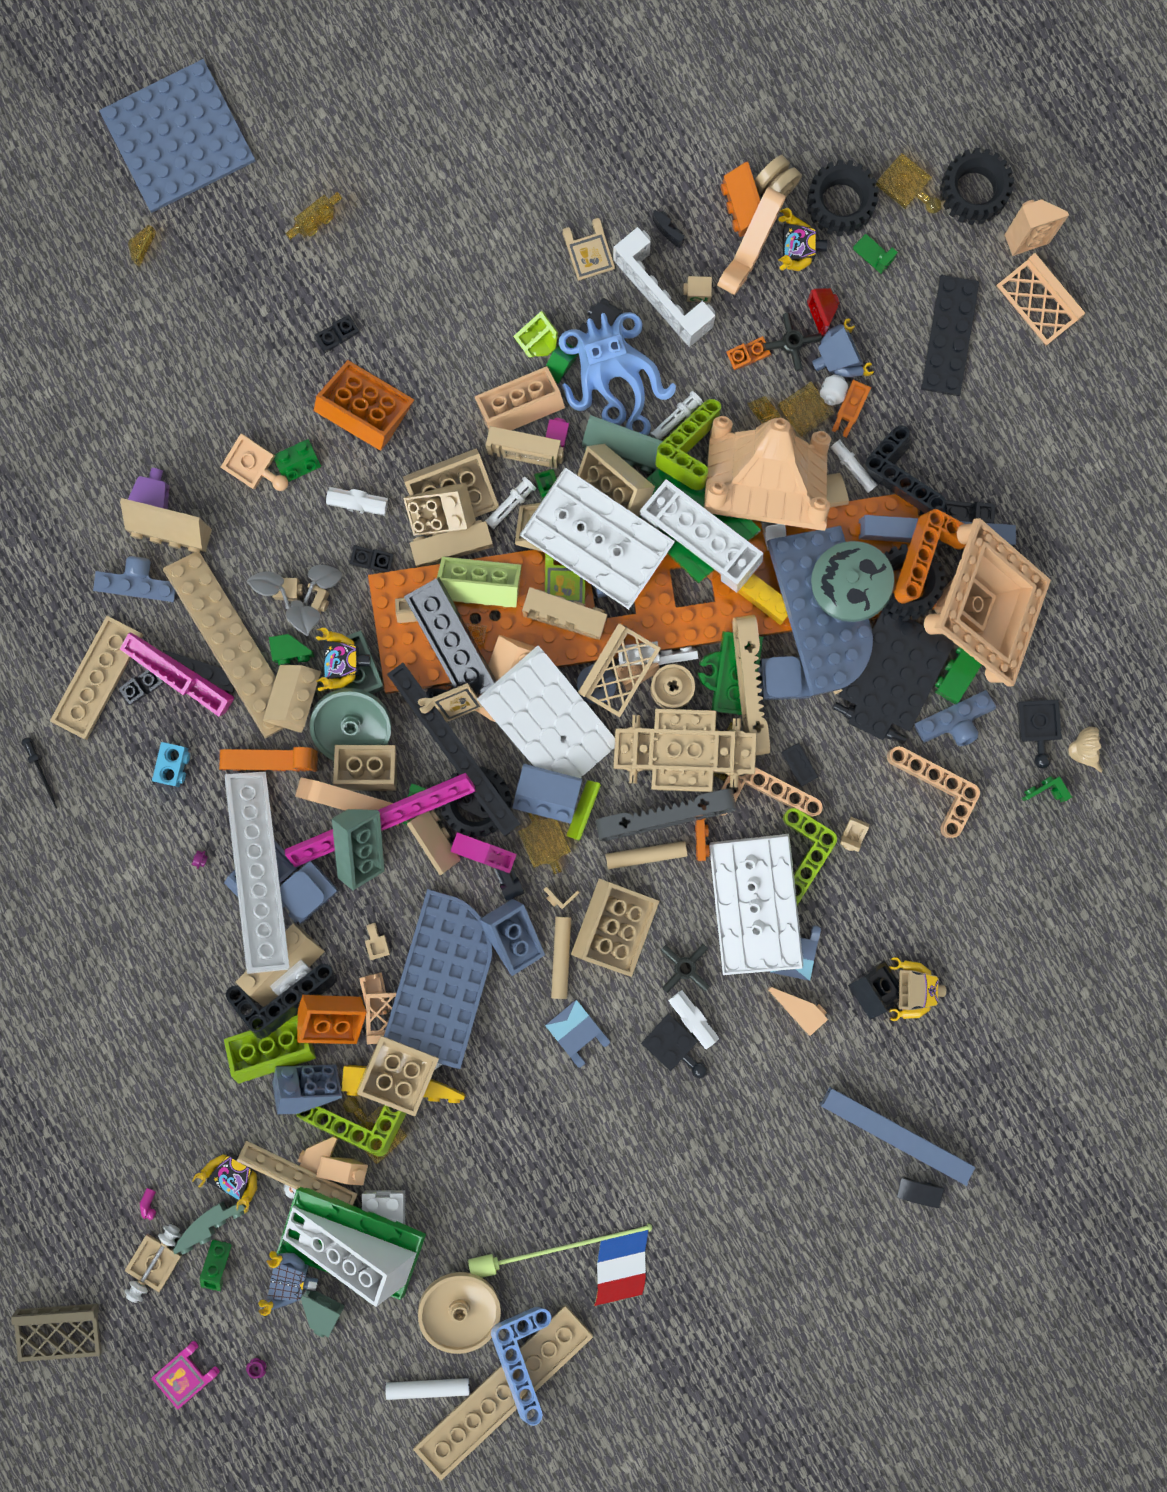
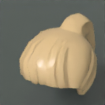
M1097 727L1083 729L1077 739L1069 745L1068 752L1075 761L1094 767L1102 773L1103 770L1099 764V749L1101 748L1099 729Z

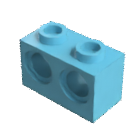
M161 742L152 781L180 787V783H184L186 773L183 772L184 766L190 760L189 748ZM177 750L179 757L177 760L172 761L171 753ZM169 770L174 771V777L171 780L166 778V773Z

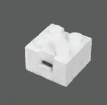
M365 1190L362 1193V1210L373 1212L393 1222L398 1221L405 1224V1190Z

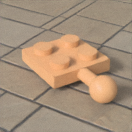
M240 434L221 468L252 489H256L262 477L271 481L273 487L278 491H284L288 487V480L285 476H276L267 470L275 455L244 434Z

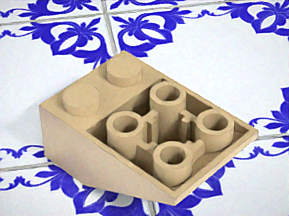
M466 483L449 485L403 498L414 536L465 530L476 521Z

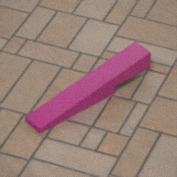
M131 632L128 633L120 650L182 695L188 694L218 717L227 712L235 698Z

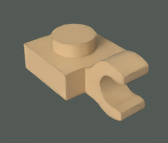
M376 923L367 925L370 939L365 940L370 960L390 955L385 935L379 936Z

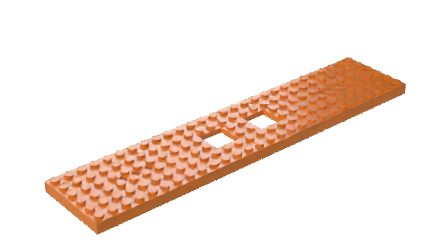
M896 494L849 501L848 505L830 507L826 528L841 526L846 542L859 541L868 543L879 549L883 554L886 551L889 553L890 549L895 546L899 549L901 544H907V549H909L910 543L859 539L861 534L859 519L864 517V515L918 519L920 517L916 507ZM752 520L761 531L748 542L763 552V562L753 574L781 594L770 552L766 547L761 521ZM785 525L786 536L816 531V529ZM528 550L470 559L521 565L516 607L453 601L488 665L499 635L535 647L539 646L555 666L559 668L596 662L619 623L651 642L658 641V646L661 647L660 651L721 643L723 631L733 632L732 621L734 617L755 615L759 636L793 632L788 616L779 625L742 595L721 581V574L711 581L714 602L676 607L670 570L682 567L668 554L665 555L634 601L636 614L607 618L600 640L523 616L522 609L529 587L545 592V553L542 551ZM554 559V565H562ZM440 564L368 575L386 694L399 692L387 673L402 663L405 664L422 689L434 685L452 684L418 621L398 623L395 608V599L404 598L407 594L436 579ZM897 569L893 571V593H895V588L902 569ZM585 580V607L593 609L595 605L592 586ZM923 586V589H922V592H921L920 597L923 595L924 586ZM492 611L501 613V618L498 621L490 619ZM879 613L869 618V620L877 619ZM473 614L481 616V621L478 624L470 622V617ZM628 633L624 639L625 645L637 644L635 637ZM618 653L615 654L614 659L619 658Z

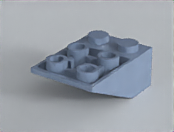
M336 1065L275 1067L272 1084L277 1115L298 1114L342 1098Z

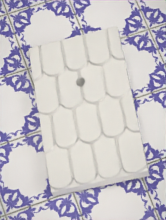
M567 468L563 469L520 533L522 538L627 609L632 606L675 542ZM581 523L582 528L578 530L577 525Z
M539 646L535 647L477 698L478 702L535 767L581 778L615 748V737Z
M789 834L711 842L709 847L723 975L802 969L803 953Z

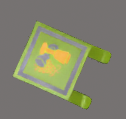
M545 553V592L554 596L564 597L571 602L577 601L585 604V580L564 565H554V559Z

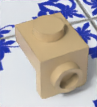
M315 584L312 591L317 592L311 607L318 610L321 614L328 607L329 601H327L329 593Z
M850 817L841 836L840 844L849 851L855 850L859 852L861 843L869 829V824Z

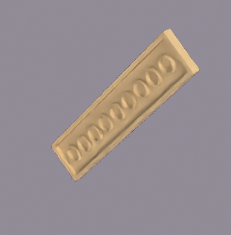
M194 552L164 567V573L264 738L266 739L284 729V727L263 721L276 677L201 553Z
M566 1304L551 1318V1322L547 1327L537 1331L519 1348L535 1392L593 1338L592 1333ZM502 1365L414 1446L413 1450L440 1481L517 1410ZM520 1369L514 1370L513 1379H517L520 1376ZM523 1389L520 1392V1399H524L527 1396V1389Z

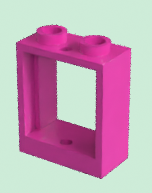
M460 833L456 834L450 852L510 873L517 855Z

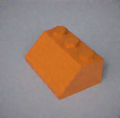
M748 162L741 164L726 174L723 178V184H721L723 196L727 195L728 202H726L728 213L733 214L732 226L734 232H738L739 237L745 236L760 203Z
M302 995L298 1008V1043L357 1044L367 1013L362 998L353 996Z

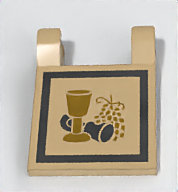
M599 218L592 220L595 234L581 239L573 240L570 228L563 229L562 234L578 281L615 269Z
M468 683L433 698H421L418 700V704L423 706L420 707L422 713H428L435 706L446 722L483 707L478 702V696Z

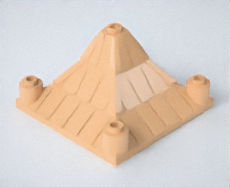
M716 417L709 436L708 475L705 486L704 508L711 514L825 531L830 503L827 500V453L831 437L824 431L814 432L809 444L796 436L792 425L784 418L771 419L758 426L756 430L733 433L731 432L733 423L728 417Z
M978 518L974 519L971 524H962L958 528L957 538L961 544H966L962 559L959 562L956 575L942 590L944 592L936 603L934 610L937 614L926 616L924 628L930 635L944 634L970 656L974 657L980 664L984 665L986 668L985 676L989 682L1014 686L1051 580L983 520Z

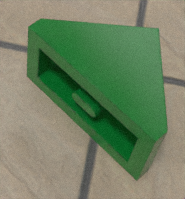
M566 343V345H567L568 347L574 348V347H572L571 345H569L568 343ZM560 346L552 352L546 366L556 383L559 384L579 356V353L573 355L566 354L561 350Z
M553 469L534 474L542 501L557 480Z

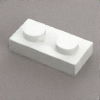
M637 644L625 645L626 648L637 646ZM649 645L640 647L643 659L651 657L655 651ZM638 648L627 650L629 662L640 660ZM624 651L619 652V665L627 663ZM659 653L657 654V656H656V658L654 659L653 663H659V662H660V655H659ZM638 662V663L630 664V666L642 665V663H641V662Z
M692 646L681 647L678 651H672V649L662 650L659 653L660 662L658 664L698 659V653L696 648H692Z
M299 960L270 987L279 996L312 970L302 960Z

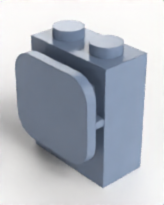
M772 657L760 660L758 672L761 676V684L758 685V688L762 689V691L758 695L763 697L762 701L812 697L800 657Z
M309 861L280 886L282 908L286 907L290 911L289 917L295 923L299 922L300 924L304 923L339 892L313 861Z

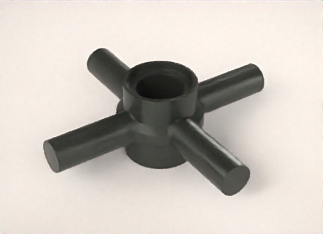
M784 313L782 316L786 334L782 340L763 343V349L766 351L782 348L786 353L791 354L795 371H801L803 368L799 350L803 344L820 342L822 335L819 333L803 336L799 331L793 329L790 313ZM789 339H793L797 345H792Z
M702 943L689 958H680L665 944L660 951L675 964V974L665 983L662 989L668 993L680 979L690 978L704 992L707 991L710 985L696 973L695 963L709 948ZM684 962L689 963L691 966V970L687 974H682L679 969L680 965Z

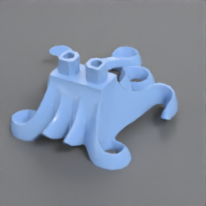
M625 312L619 315L613 325L610 326L606 314L602 313L601 329L598 330L593 320L589 318L587 320L588 333L577 329H571L562 333L559 338L561 350L571 355L579 353L581 363L582 400L580 402L575 400L570 387L565 383L562 384L569 405L577 411L586 410L592 404V390L596 389L608 401V405L602 411V419L619 426L622 425L626 419V410L623 404L610 392L608 385L614 377H621L631 385L635 394L634 410L625 428L633 430V422L640 420L644 424V429L639 433L648 435L651 430V424L647 418L640 415L644 407L645 393L639 371L641 369L646 371L653 393L661 400L671 398L675 393L676 385L672 383L667 389H664L660 373L654 362L624 340V338H635L641 333L642 321L640 317L634 313ZM631 318L634 320L635 326L632 330H626L623 327L625 319ZM570 336H574L578 340V344L574 348L566 345V340ZM611 407L618 408V418H609L608 410Z

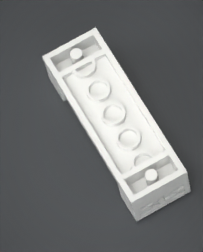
M637 227L613 247V261L690 347L713 328L715 311L709 304L706 305L702 301L685 316L683 315L684 311L679 305L673 304L671 296L666 290L662 291L659 288L655 277L649 276L645 272L646 269L641 261L650 254L651 238L644 230L641 231Z
M667 479L640 510L642 520L657 530L661 528L721 574V581L736 593H738L763 562V552Z

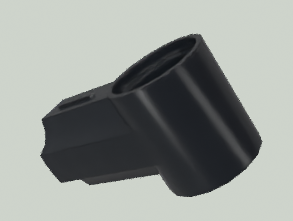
M513 866L510 873L494 868L506 901L525 894L519 878L516 877Z

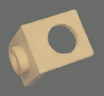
M547 887L543 889L549 895L546 899L554 907L558 905L561 909L580 893L577 891L562 904Z

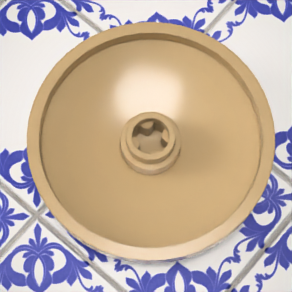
M467 1272L450 1273L435 1280L424 1291L418 1306V1322L423 1336L431 1345L447 1353L462 1354L479 1349L492 1338L491 1330L493 1326L500 1323L501 1308L496 1291L482 1277Z

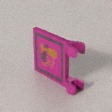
M192 1341L151 1378L177 1410L220 1372L214 1366L203 1375L188 1356L199 1347L195 1341Z

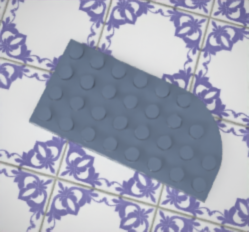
M841 526L826 528L825 531L816 530L769 539L767 541L811 696L837 691L854 682L866 668L872 652L873 635L869 619L847 622L833 618L820 608L812 591V572L820 556L829 548L846 542Z
M427 889L384 1037L438 1057V1064L460 1069L491 963L492 945L479 920L481 917L470 905L456 897Z

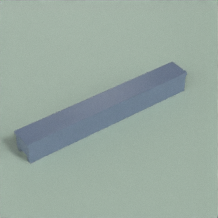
M864 515V517L859 519L861 527L859 539L911 543L918 518ZM960 521V522H962V523H964V524H971V523H972V522H963V521ZM986 523L1011 546L1016 545V525ZM938 540L937 544L948 545L942 542L941 540Z
M829 1087L822 1102L819 1104L821 1107L966 1186L968 1185V1181L975 1169L970 1163Z

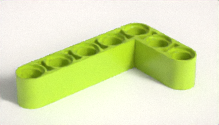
M715 399L706 400L657 448L656 467L694 490H702L706 486L708 468L705 464L686 453L711 430L714 419L720 417L721 403Z
M791 808L783 815L784 823L813 842L794 872L795 885L800 889L799 894L796 896L798 905L834 848L837 836L832 830L799 809ZM790 812L797 814L798 820L796 823L788 821V814ZM807 823H811L815 827L812 834H808L805 831ZM824 834H829L832 838L829 845H825L822 842ZM813 851H818L821 854L819 862L812 860L811 854ZM803 868L810 870V877L808 879H804L800 875Z
M384 1105L372 1131L319 1106L312 1108L308 1116L304 1117L303 1112L296 1115L304 1122L375 1156H383L388 1152L407 1113L402 1111L392 1112L391 1107ZM324 1116H328V1122L321 1125V1119ZM391 1122V1128L388 1131H383L384 1124ZM342 1124H346V1130L343 1133H338L339 1127ZM363 1132L364 1138L357 1142L356 1136ZM377 1141H382L381 1148L374 1150V1144Z

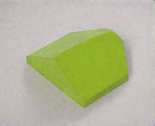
M541 311L513 337L528 357L548 356L556 349L558 332L544 312Z

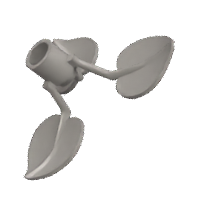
M327 565L313 566L308 572V577L312 582L303 603L295 600L289 604L285 589L282 587L284 578L277 573L268 571L257 573L247 580V584L255 592L263 596L276 595L280 590L286 604L287 620L297 630L308 636L320 621L319 611L307 606L314 585L317 584L323 589L331 588L339 583L342 578V572Z

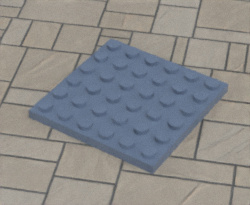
M204 59L99 110L151 213L256 161Z

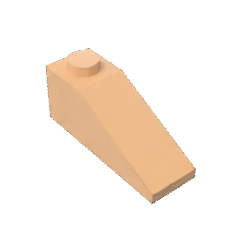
M773 987L767 989L809 1036L828 1020L825 1017L827 1012L820 1004L816 1006L811 1002Z

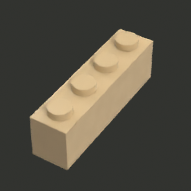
M482 520L474 521L465 530L433 533L432 537L425 538L421 536L413 539L414 542H410L416 567L440 563L442 557L457 558L493 548L487 522H482Z

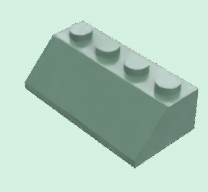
M590 415L582 447L586 451L587 446L605 444L631 467L633 465L641 468L640 471L651 474L658 469L655 465L657 448L663 441Z
M347 809L332 818L338 879L350 889L355 890L384 872L380 812L378 810Z

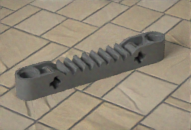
M723 789L701 794L695 798L694 802L689 800L687 806L682 801L680 807L674 803L672 809L665 805L664 811L657 807L656 813L649 809V814L642 811L641 816L635 812L633 816L628 813H620L599 818L596 820L599 841H610L730 813L736 810L733 790ZM704 802L708 804L706 810L702 809ZM628 820L630 823L627 825L628 828H625L623 825Z

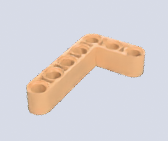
M770 187L766 189L733 261L725 269L717 284L718 287L736 295L745 283L786 199L784 194Z
M898 746L891 749L887 754V760L890 764L955 797L940 829L942 835L946 838L959 836L980 796L978 786L903 747ZM894 751L901 753L902 759L900 761L893 759ZM912 760H916L919 763L918 771L911 768ZM931 769L937 772L936 780H932L929 777ZM948 779H953L955 781L954 789L948 788ZM966 788H970L973 791L971 799L965 796ZM957 806H962L964 809L962 817L956 814ZM949 823L955 826L954 834L947 832V825Z
M756 767L755 775L745 774L744 776H738V788L736 793L733 794L735 802L744 784L791 808L802 811L810 817L817 816L822 812L823 807L820 800ZM730 775L727 776L721 790L726 789L727 784L730 783ZM755 775L763 777L764 782L762 785L754 783L753 778ZM773 784L781 786L782 791L779 795L772 792L771 787ZM791 793L798 794L799 802L797 804H793L790 801ZM810 802L817 805L815 813L808 811L807 806Z
M302 777L295 797L345 811L347 809L379 810L393 804Z

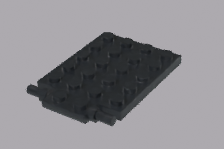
M881 610L872 627L873 646L866 668L854 682L842 688V691L838 694L839 697L855 704L854 708L846 707L835 702L832 709L844 714V717L848 719V724L882 741L884 738L904 744L907 737L896 732V729L890 726L893 723L909 732L911 731L955 643L941 634H928L923 625L911 619L902 621V616H899L896 620L892 618L893 613L888 612L885 615L882 613L883 610Z

